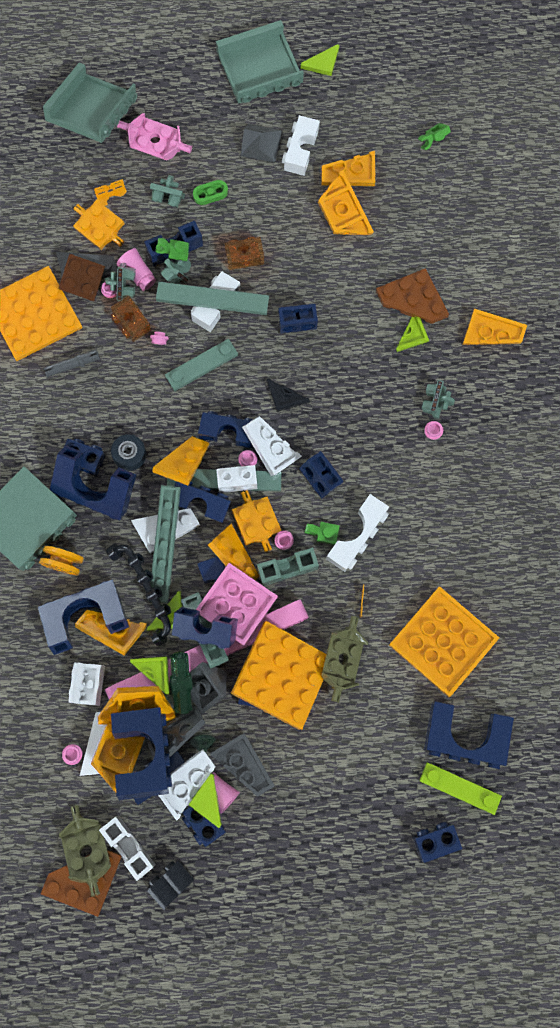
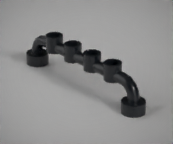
M112 544L106 550L107 555L113 561H117L123 556V552L127 554L129 558L128 564L137 573V581L143 585L147 600L153 604L156 617L163 623V630L157 629L151 633L153 643L161 646L167 642V636L171 631V622L168 617L171 614V609L167 604H161L159 598L162 597V591L158 587H152L150 581L153 579V574L151 571L143 570L141 564L144 562V557L138 552L135 554L128 545Z

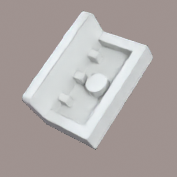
M74 663L69 690V703L100 706L104 665Z

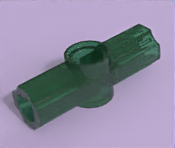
M181 651L170 655V687L173 693L174 711L185 714L192 710L191 690L193 685L191 673L189 672L188 654Z

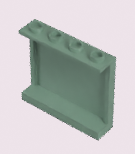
M281 20L216 41V52L238 104L250 102L257 97H265L275 91L281 92L290 86L296 87L303 82L304 72L298 68L283 33L284 26Z
M78 63L44 104L45 121L102 143L106 137L110 136L112 129L115 125L119 124L120 119L128 112L132 103L136 102V86L133 83L126 90L86 74L85 65Z
M24 466L0 490V552L22 571L25 569L29 570L34 565V560L39 555L45 554L43 552L44 546H48L52 541H57L62 535L61 532L66 527H70L75 522V517L77 516Z

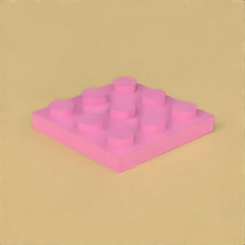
M228 563L196 610L200 611V616L211 624L218 615L238 619L235 640L244 646L278 596Z

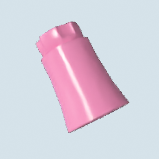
M136 248L124 253L117 261L118 267L120 263H126V267L136 269V276L133 282L142 291L149 289L156 282V278Z
M213 772L215 775L219 812L222 814L240 792Z

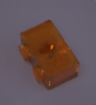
M248 237L244 240H230L224 243L229 270L264 264V252L260 237Z
M130 296L111 306L113 313L111 317L116 324L120 323L122 326L121 331L127 339L130 337L134 342L151 331L150 323Z

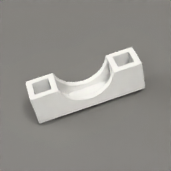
M370 494L358 512L363 522L362 534L352 541H337L327 555L326 560L344 572L348 568L351 570L357 562L355 559L358 553L362 554L367 548L368 544L365 543L369 537L373 539L379 530L376 528L378 523H384L389 513H387L389 506Z

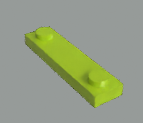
M428 762L419 780L426 785L495 815L502 797Z

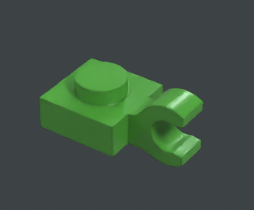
M439 123L427 130L425 135H421L418 140L426 141L421 146V149L428 150L433 140H443L451 132L449 125Z
M158 238V244L156 245L157 253L169 254V258L187 261L188 242L171 239L170 243H168L166 239Z
M320 522L318 527L313 524H307L305 533L317 536V542L331 545L336 544L339 525Z

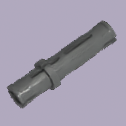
M96 348L95 350L83 354L77 353V356L43 366V369L46 371L45 374L48 378L49 376L79 366L81 368L85 367V364L100 360V356Z

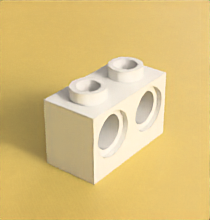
M255 465L217 469L219 493L257 489Z

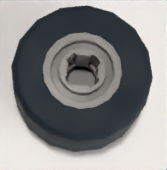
M125 434L119 436L111 446V455L115 464L124 470H137L146 460L147 453L144 443L135 435Z

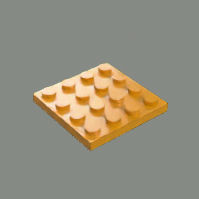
M49 266L0 289V332L16 361L83 328L62 290L58 289L59 283Z
M439 586L389 646L449 698L500 637Z
M264 621L231 694L294 728L302 730L324 680L322 670L326 654L268 621Z

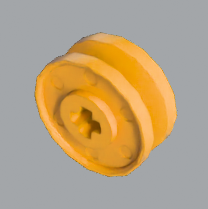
M44 546L43 552L50 555V559L40 558L39 564L59 572L79 576L80 570L74 567L73 563L82 564L84 561L82 556L60 548Z

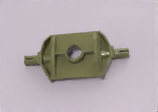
M351 616L349 627L331 633L322 670L324 681L332 686L331 689H334L331 701L339 703L343 689L346 690L359 686V683H355L363 645H368V642L356 629L359 619L356 616ZM342 653L344 656V660L340 664L339 655Z
M76 805L70 808L73 817L72 821L59 833V837L62 840L70 875L68 878L71 881L87 883L90 888L91 897L100 894L97 885L98 879L107 873L111 863L104 836L99 831L102 828L99 820L81 817L79 806ZM85 847H91L92 849L88 857H82L81 855Z

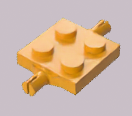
M97 199L86 210L79 204L74 207V211L81 215L80 219L73 225L74 229L100 250L112 241L119 247L124 244L125 241L117 236L119 230L125 224L124 221Z
M248 490L243 491L241 495L245 503L232 509V514L245 546L261 542L265 553L271 551L272 548L268 539L282 530L268 497L252 500Z

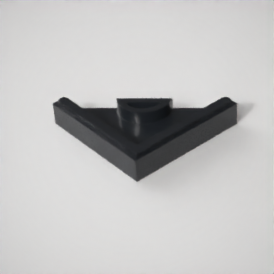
M270 378L267 379L277 412L310 403L309 398L272 381Z

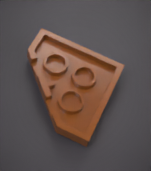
M426 268L376 288V293L383 307L399 310L402 314L411 317H419L430 324L449 316Z
M107 849L111 867L105 875L98 879L99 895L91 897L90 888L87 883L71 881L68 878L70 875L67 865L48 874L41 895L98 917L122 856Z

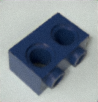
M307 304L278 308L280 334L316 330L318 324L316 305Z
M76 438L74 440L67 439L65 446L67 445L83 452L80 471L97 476L105 459L102 448L96 445L87 446L85 442ZM90 456L97 457L94 462H87Z
M321 451L309 458L299 468L321 499L336 490L344 482Z
M192 807L182 812L184 814L182 819L188 828L192 826L196 832L193 836L199 845L203 844L206 847L226 833L223 825L218 828L205 817H202L200 820L193 819ZM205 826H211L214 829L212 837H206L203 834Z
M446 821L435 825L436 829L429 831L426 828L416 832L417 836H414L413 839L423 863L462 849L453 824H448ZM444 832H449L451 835L448 843H443L441 840ZM425 839H430L432 842V846L428 850H424L422 847Z

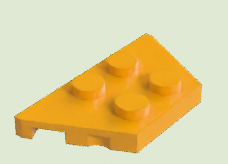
M340 171L336 179L320 197L318 204L333 234L372 235L374 231L344 171Z
M159 686L122 687L116 689L99 714L98 725L112 724V713L158 707L161 708L162 714H166L167 721L175 719L176 715Z
M107 724L91 765L116 792L115 775L133 772L145 737L135 736L115 739L112 734V724Z

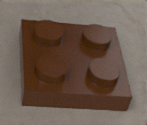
M69 253L58 289L95 301L105 266Z

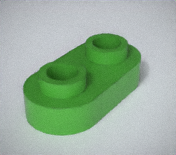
M222 180L199 185L193 190V199L199 205L222 200L228 195V186Z

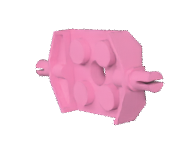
M142 113L131 123L120 120L117 128L127 131L130 148L163 160L172 159L180 150L189 154L192 151V146L181 142L178 125L176 129L145 118V113ZM153 137L160 138V141L157 143H152L150 140Z

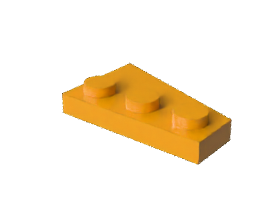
M375 150L367 155H357L353 159L346 161L339 160L322 165L321 185L330 186L340 171L343 170L351 186H375Z
M474 309L463 345L521 344L527 325Z
M193 436L157 463L153 467L152 472L188 486L208 450L209 442Z
M231 523L208 546L225 566L230 563L256 580L259 574Z
M86 610L75 623V628L125 656L146 629L147 623L140 622L138 624L127 619L129 628L110 634L103 614Z

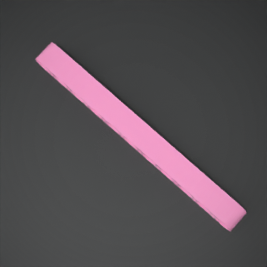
M297 600L265 615L246 644L243 646L235 640L230 648L224 649L226 655L228 656L229 653L233 654L246 648L247 645L254 644L264 621H268L278 628L285 630L300 623V621L308 619L309 616L302 601ZM200 645L168 660L169 683L189 674L202 662L208 664ZM140 672L106 688L105 692L108 699H110L117 688L156 685Z

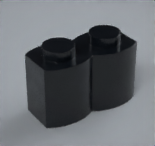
M172 860L164 868L166 873L161 878L157 875L148 883L150 886L147 890L148 893L163 910L195 880L179 860L176 863Z

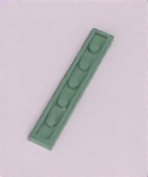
M158 282L156 301L267 315L269 295Z
M196 470L191 480L193 487L199 489L201 485L212 490H219L217 470ZM256 471L257 489L248 490L281 492V472L271 476L268 471ZM167 478V486L174 487L176 481Z
M161 485L152 563L153 579L150 583L153 588L158 587L162 591V597L159 598L160 602L168 603L181 487Z

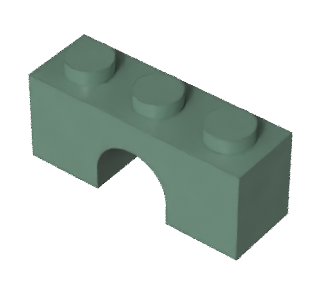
M313 548L296 552L293 556L282 560L273 559L257 564L262 586L318 570L319 567Z

